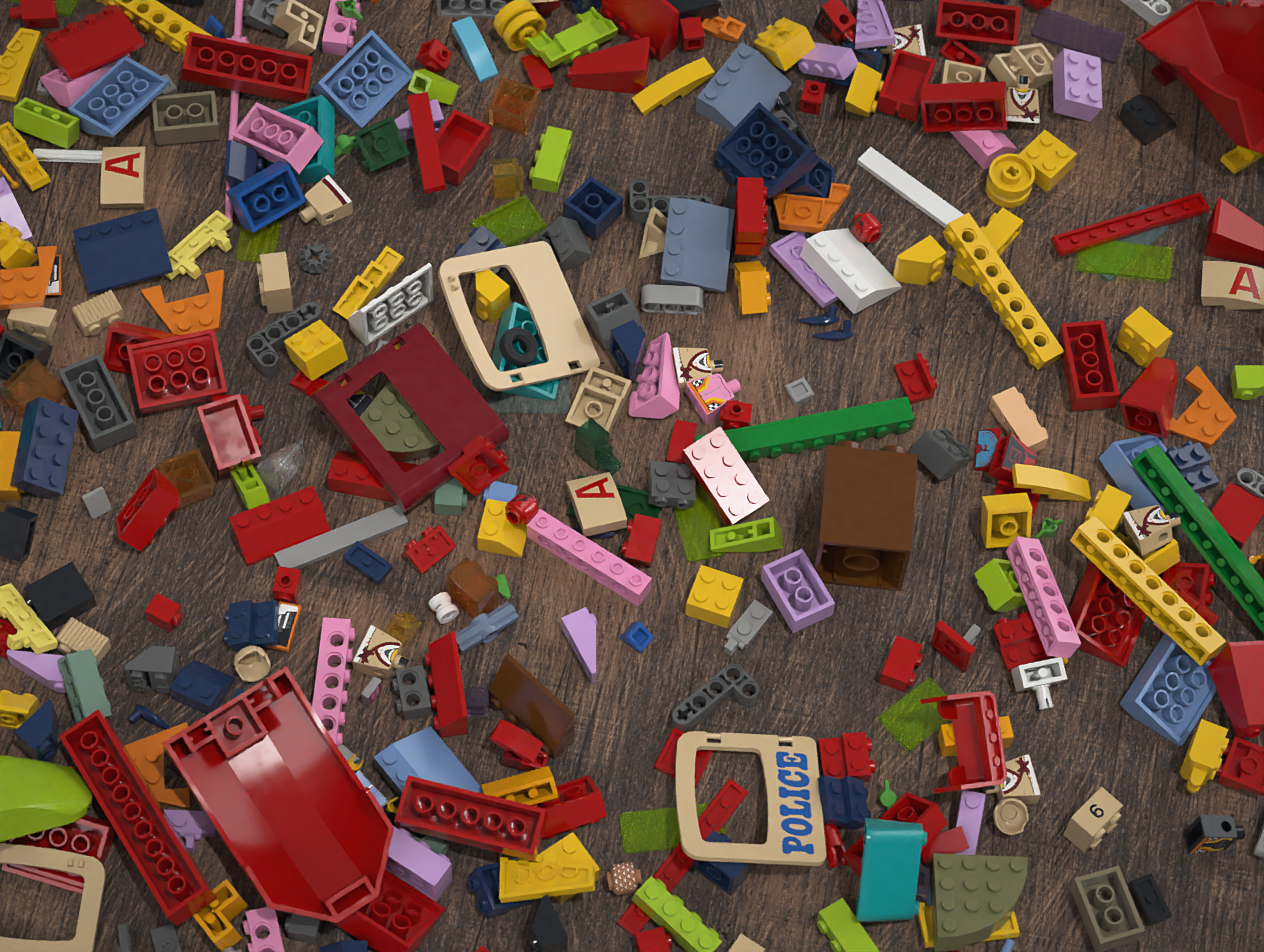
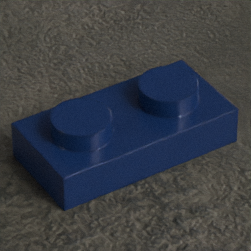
M356 541L343 556V561L378 585L393 569L392 564L359 541Z

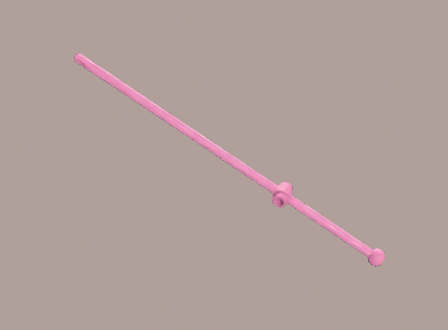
M235 0L234 36L226 39L249 44L248 37H242L244 0ZM231 90L228 140L237 142L232 134L238 124L239 91ZM226 180V191H228L230 187ZM226 194L225 216L233 224V206Z

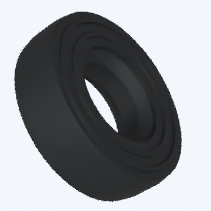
M511 328L500 339V352L503 358L511 365L517 367L526 366L538 354V344L535 337L524 328ZM513 340H519L525 346L524 354H519L513 349Z

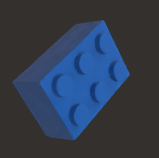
M277 161L226 191L243 229L252 233L306 202L289 164Z

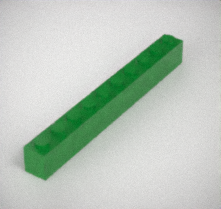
M902 397L726 430L724 433L743 461H757L769 456L779 457L785 453H800L803 450L812 448L821 449L827 445H836L840 441H863L870 437H885L891 433H906L912 430L915 418L908 397ZM707 434L695 436L694 442L698 441Z
M1159 445L1146 449L1131 464L1169 513H1178L1181 520L1179 526L1264 634V580Z

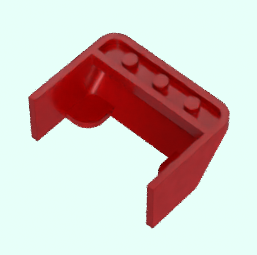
M972 692L920 700L921 704L937 703V711L940 717L944 720H952L958 766L952 767L948 772L947 780L949 787L934 788L933 793L999 785L1006 781L1007 770L997 702L992 692Z

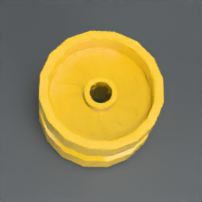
M514 0L498 12L493 21V27L512 51H521L528 48L525 43L526 38H534L541 31H545L546 21L536 12L535 7L529 0Z
M1010 153L1000 155L994 159L989 167L985 185L988 198L995 204L1006 208L1018 207L1025 203L1031 194L1035 179V170L1032 163L1023 156Z

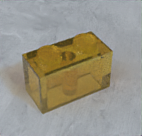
M517 158L492 160V186L495 201L520 199V190H523V168L518 166Z

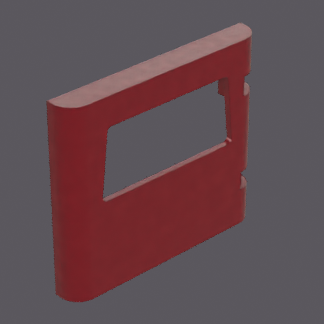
M416 323L311 395L312 399L404 513L454 478L449 473L447 467L464 455L462 448L480 435L483 439L488 437L494 443V449L506 442L510 437L508 429L502 420L421 323ZM400 343L401 347L396 350L394 346ZM379 373L384 374L445 450L443 453L408 472L402 471L347 402L349 398ZM343 380H346L347 384H345L344 386H341L339 384Z

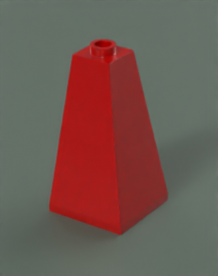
M644 37L574 58L573 66L568 67L567 78L571 79V87L629 94L640 93L646 88L650 37Z
M1217 198L1209 219L1204 255L1264 267V226L1222 198Z
M1155 357L1121 398L1120 406L1127 429L1167 439L1179 378L1176 361Z
M1264 640L1228 642L1208 666V671L1237 737L1255 738L1264 729Z

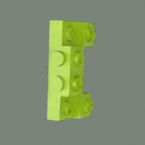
M591 7L590 11L581 15L579 13L576 14L575 19L579 24L554 35L553 40L544 31H541L534 38H526L525 43L536 58L541 57L546 65L552 68L562 62L566 65L573 62V59L596 52L601 43L616 37L618 28L612 20L604 18L594 7Z

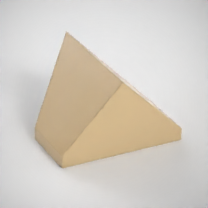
M655 207L651 208L645 225L639 258L664 252L668 218Z

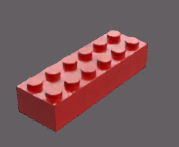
M189 32L180 80L299 103L304 101L307 96L313 57Z
M408 775L394 821L397 828L535 862L548 815L547 810Z

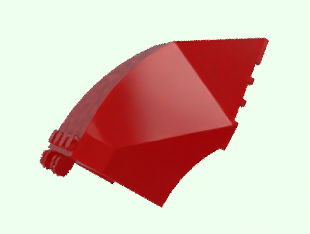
M1194 0L1135 39L1138 45L1196 96L1235 145L1264 155V3L1260 7L1250 6L1247 2L1243 6H1236L1228 1L1225 5H1218L1215 1Z

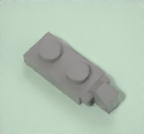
M754 600L729 630L726 636L728 642L725 644L723 652L731 657L738 647L742 650L744 647L747 648L770 620L773 611L757 600Z

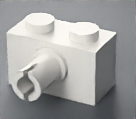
M1062 657L1019 665L1011 670L1016 692L1029 689L1035 690L1039 710L1054 707L1049 691L1050 685L1067 680Z

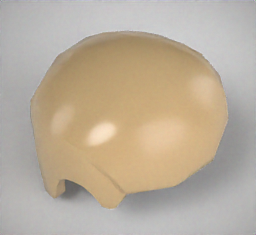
M247 646L242 648L234 658L235 670L243 681L256 682L263 679L269 673L271 667L270 660L265 651L260 647Z
M1012 797L999 801L993 811L994 824L1002 833L1011 836L1023 832L1026 823L1029 821L1026 805L1021 800Z

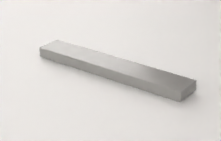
M397 504L276 552L274 555L279 566L300 569L348 550L356 541L363 544L408 526V521Z

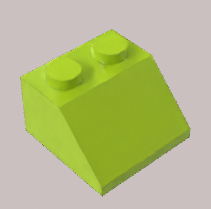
M993 558L974 573L978 580L979 588L984 591L988 598L987 602L994 611L1008 612L1026 605L1009 560Z

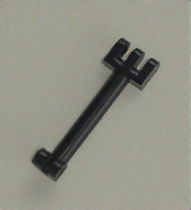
M781 91L776 105L778 110L782 109L797 125L798 137L815 153L814 145L790 107L791 100L786 92Z

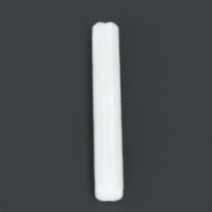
M34 149L33 154L38 161L102 163L103 151Z

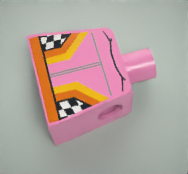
M717 373L687 382L685 394L705 425H708L720 417L721 408L726 407L727 400L733 401L735 399L734 393L740 391L741 386L737 379L726 383L721 374Z

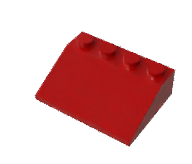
M602 0L601 15L608 20H612L619 32L626 34L632 41L650 37V57H654L660 62L676 49L679 10L668 1Z
M117 5L106 6L103 8V11L89 14L83 20L70 23L66 28L50 32L47 37L42 38L50 60L70 80L145 46V42L123 10Z
M214 329L127 346L141 415L212 401L211 396L228 395Z
M1090 561L1068 611L1081 642L1077 649L1125 668L1147 614Z
M84 815L79 820L66 825L9 839L8 844L42 847L96 858L104 867L116 831L111 822ZM2 864L1 870L83 894L85 879L82 876L46 868Z
M385 870L379 896L340 922L333 923L359 940L368 941V946L378 952H416L441 918L446 908Z

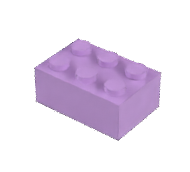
M1064 48L1052 62L1054 112L1091 122L1102 110L1101 58Z
M803 549L762 567L761 580L793 633L833 615L835 602Z
M394 827L385 870L437 902L452 882V865L449 858L441 853L437 855L431 851L430 846L425 842H417L411 838V834L405 829Z

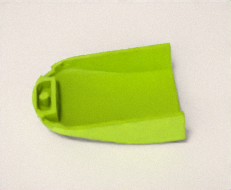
M0 755V842L66 825L82 818L87 813L90 804H92L93 792L82 774L70 767L56 763Z

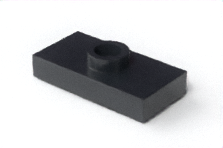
M1152 873L1129 882V886L1149 926L1171 918L1172 914Z

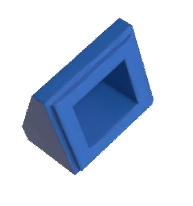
M210 15L203 30L214 37L225 39L224 27L214 16Z
M635 621L629 625L619 638L638 653H641L654 638V635L640 621Z

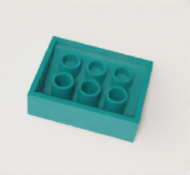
M319 95L275 110L313 127L324 141L301 173L293 172L297 183H317L327 175L331 178L334 177L335 107L323 95ZM267 160V167L274 164L273 162Z
M513 302L502 312L492 361L497 370L501 372L547 362L541 339L529 309L516 302ZM514 327L528 330L535 337L538 344L536 358L530 364L523 367H517L508 363L503 358L499 348L502 335ZM513 340V349L519 354H524L525 346L519 340ZM519 375L510 377L512 382L521 381ZM559 379L519 386L502 392L554 401Z

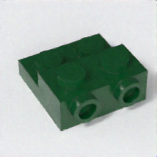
M393 116L354 133L356 137L353 140L357 151L362 150L365 158L361 160L366 171L371 169L372 174L410 156Z

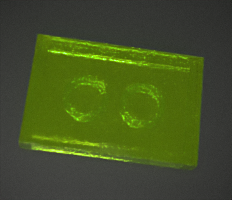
M526 195L471 221L473 229L476 227L479 229L483 225L507 247H512L547 228L546 223Z
M929 677L879 715L878 720L909 753L940 729L941 725L950 721L940 717L937 711V703L921 704L920 700L945 696L947 694Z

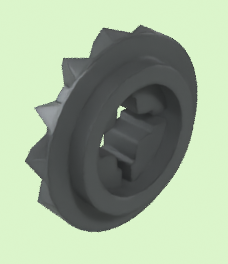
M315 242L309 246L305 245V248L300 250L298 257L301 268L306 272L314 274L326 271L331 266L333 260L330 248L325 247L323 243L319 245ZM311 254L319 255V261L315 258L312 259Z

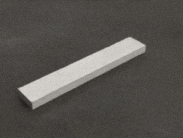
M872 147L858 158V165L944 228H946L949 222L964 215Z

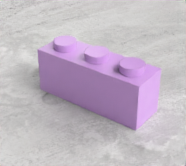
M814 42L816 47L797 61L799 69L805 74L845 80L856 69L858 63L852 48Z

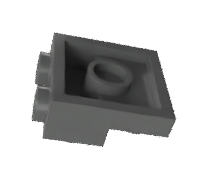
M252 0L254 1L252 6L248 4L243 13L246 17L244 23L261 32L265 28L283 38L286 31L274 25L273 19L277 6L285 0Z
M650 461L648 504H655L658 507L675 506L679 509L692 508L696 498V480H694V475L687 464Z

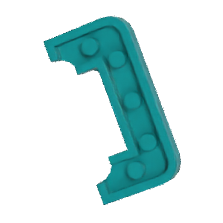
M865 818L863 856L859 890L857 892L858 899L856 898L855 902L856 921L913 920V916L918 915L919 901L915 900L921 848L926 846L927 832L923 831V826L919 823Z

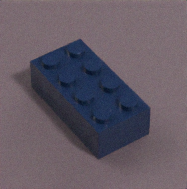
M42 397L27 402L10 486L46 499H52L63 494L79 411Z

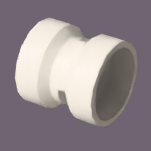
M447 592L439 593L429 601L431 610L436 612V618L441 624L452 621L459 614L458 608L451 603V597Z

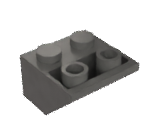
M561 216L532 241V243L544 241L551 246L562 272L580 266L592 255L578 222Z
M624 288L586 305L585 319L606 351L610 350L612 329L632 320L642 327L636 307Z
M944 428L925 431L910 449L913 454H918L917 458L939 480L951 478L974 459L969 453V448L956 441L954 434Z
M151 646L125 665L129 687L140 692L156 690L159 693H169L170 687L180 669L175 647Z

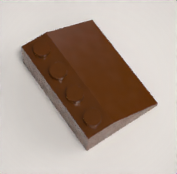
M508 653L504 657L489 689V703L495 710H501L509 723L517 725L543 742L541 751L555 760L574 742L575 714Z

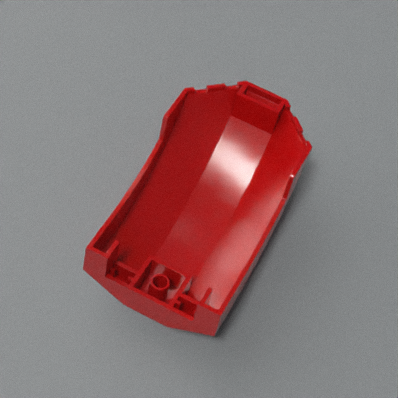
M287 666L161 743L220 838L269 908L338 923L379 896L394 827L370 788L363 786L338 749Z

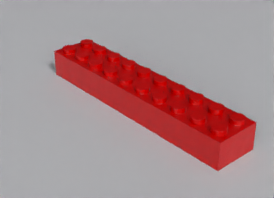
M98 709L59 735L167 918L178 926L216 900L215 893L105 715Z

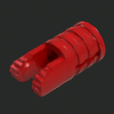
M829 823L824 825L826 859L829 867L835 868L838 860L841 866H847L849 863L843 855L846 850L840 832L837 829L838 826Z

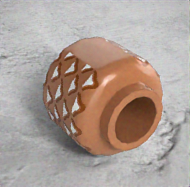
M632 862L614 864L611 866L610 871H607L609 890H613L616 895L635 893L638 889L637 884L642 883L640 869L635 870Z

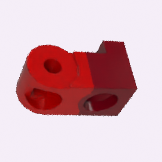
M540 750L534 762L529 764L514 752L505 751L501 765L508 768L512 766L529 772L546 767L549 756Z

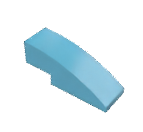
M469 16L452 23V33L461 46L462 54L478 81L481 83L498 76V71L491 54L472 17Z

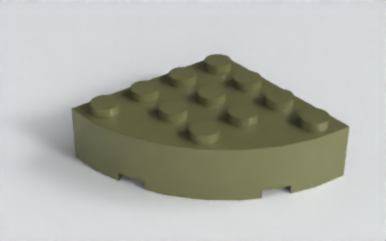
M390 382L385 385L360 416L361 420L394 461L424 458L440 450L439 442ZM344 439V443L350 446L349 443Z
M933 853L929 869L934 951L962 949L966 945L984 941L991 934L1000 930L1011 918L1020 900L1027 876L1028 857Z

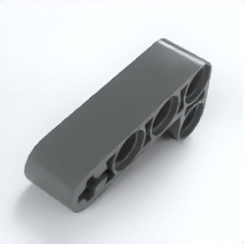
M636 178L630 183L629 214L630 219L635 223H646L650 210L653 207L668 218L670 198L692 199L709 204L713 203L709 197L703 195L649 196V185L646 180Z
M307 302L248 338V356L262 375L269 378L279 373L280 365L277 352L286 347L284 340L310 326L312 323L318 320L322 321L320 306L315 302Z
M738 664L727 665L673 710L672 728L683 732L690 731L731 696L743 707L755 706L760 691L758 683ZM734 675V676H736L738 679H737V680H730V679L728 678V676ZM718 689L721 691V693L714 694L711 692V690ZM750 691L754 695L746 696L743 692ZM701 703L704 705V707L697 708L694 706V704Z

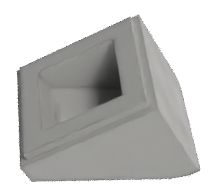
M99 487L82 496L84 506L92 519L112 509L103 487Z

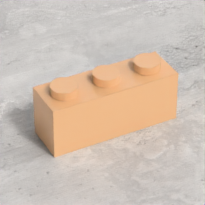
M1012 387L992 396L989 408L1007 435L1012 433L1034 453L1046 447L1048 433L1038 423L1034 411L1030 410L1026 405L1022 393H1018L1016 388Z

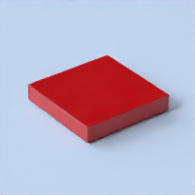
M940 620L936 624L931 646L965 673L971 666L976 648L944 621Z
M673 728L654 766L655 770L675 778L677 742L686 732ZM698 750L696 752L695 788L715 750Z

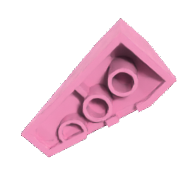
M129 53L126 54V55H124V56H127V57L131 58V56H130ZM122 57L73 80H70L59 68L41 76L40 79L59 105L70 107Z
M998 130L951 132L984 170L989 168L993 160L998 156L1007 153L1012 154L1017 151V148L1005 134Z
M664 333L649 343L643 360L645 365L642 375H638L636 380L639 385L637 390L632 392L630 396L629 415L632 417L663 419L679 410L680 392L669 334Z

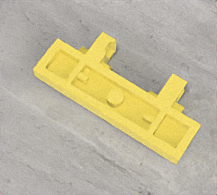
M218 210L211 214L169 251L173 273L165 274V276L172 280L179 273L182 275L187 273L196 280L201 275V271L195 265V259L210 245L214 247L216 244L225 252L232 248L226 232L233 226L232 221Z
M11 583L0 586V616L3 618L7 617L17 629L16 635H8L7 646L10 650H18L24 646L25 648L31 647L36 654H40L57 648L58 641L40 618L37 617L32 608L27 605Z

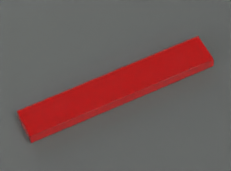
M428 91L407 96L425 194L446 190Z

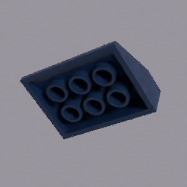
M760 102L716 147L747 178H763V187H767L768 198H771L806 176L821 160Z
M157 208L73 230L89 295L173 273L164 229Z

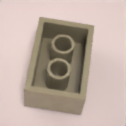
M215 91L157 96L152 100L157 145L220 139Z
M1119 865L1074 878L1070 890L1095 952H1102L1133 943L1142 938L1145 929Z

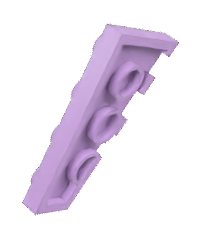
M858 0L855 49L896 44V37L882 0Z
M795 231L770 245V253L822 308L839 300L838 296L800 256L806 241L805 232Z

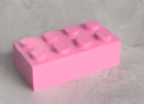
M257 102L232 134L238 143L257 150L260 157L273 163L281 161L289 164L291 170L297 174L301 173L324 142L313 127Z

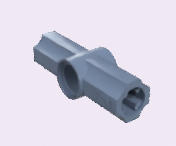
M507 602L489 614L482 613L475 617L468 627L456 633L458 653L464 654L482 642L485 644L491 642L499 635L501 630L519 620L513 605Z

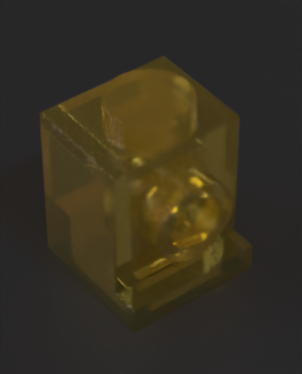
M402 612L398 615L395 613L385 633L404 645L416 638L422 623L410 613Z

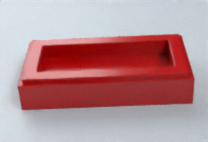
M962 826L935 836L921 851L924 863L928 864L931 862L933 853L955 854L970 848Z

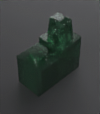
M593 418L587 420L575 431V453L594 470L602 469L605 472H610L611 476L620 470L621 463L613 454V447L610 445V433Z

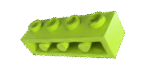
M651 876L636 891L631 900L660 927H663L664 931L667 934L669 933L687 952H714L722 943L719 939V934L714 929H708L702 924V919L698 914L688 911L684 907V902L678 896H672L666 890L667 887L661 880L654 879Z

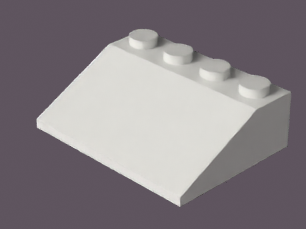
M848 228L821 231L806 239L800 256L853 314L902 288L898 281Z
M428 263L412 275L406 276L402 282L394 287H390L383 295L371 300L368 305L355 311L349 317L350 330L365 346L434 300L432 265Z

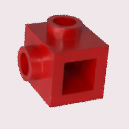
M435 38L422 43L416 60L426 70L437 73L449 67L453 53Z
M727 400L726 407L721 408L719 421H723L722 430L750 426L753 404L743 403L739 400Z

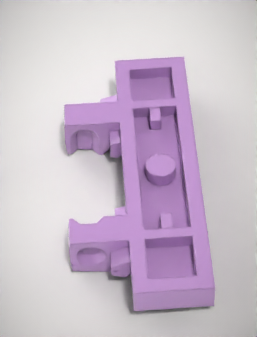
M164 810L180 838H185V846L190 853L195 851L196 840H201V837H215L216 830L204 811Z

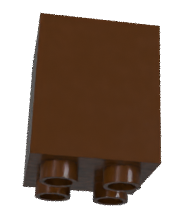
M840 441L835 446L827 445L819 486L813 567L823 583L892 591L902 590L912 551L918 454L907 453L904 448L895 445L884 446L880 450L862 449V446L854 441Z

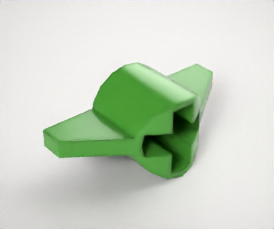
M354 0L335 2V5L342 9L344 17H355L360 21L363 20L362 15L356 10Z
M339 135L334 159L342 154L351 153L355 148L353 140L356 137Z
M1046 518L1042 523L1040 532L1034 539H1040L1043 536L1045 538H1052L1056 533L1057 527L1063 523V520L1054 521L1051 518Z
M499 574L496 577H483L481 579V582L487 585L495 594L502 595L506 599L511 597L506 577L503 574Z
M884 779V789L878 792V799L886 806V810L897 800L896 794L889 789L888 779Z

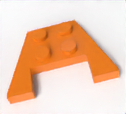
M832 183L828 199L786 194V188L772 196L779 229L809 233L824 231L849 195L850 185Z
M57 245L37 247L39 266L0 269V310L44 306L54 260L57 255Z
M223 269L205 274L209 293L165 303L160 285L141 290L144 299L149 302L153 311L158 314L170 333L184 335L214 329L215 333L220 332L223 285L225 280Z
M1196 366L1185 377L1184 383L1200 393V395L1177 420L1171 418L1169 434L1175 433L1183 436V439L1192 441L1195 444L1200 442L1203 447L1210 449L1235 422L1237 416L1200 367Z
M182 723L125 745V748L158 802L162 803L163 806H175L182 810L191 811L189 788L165 789L164 747L161 744L187 728L188 723Z

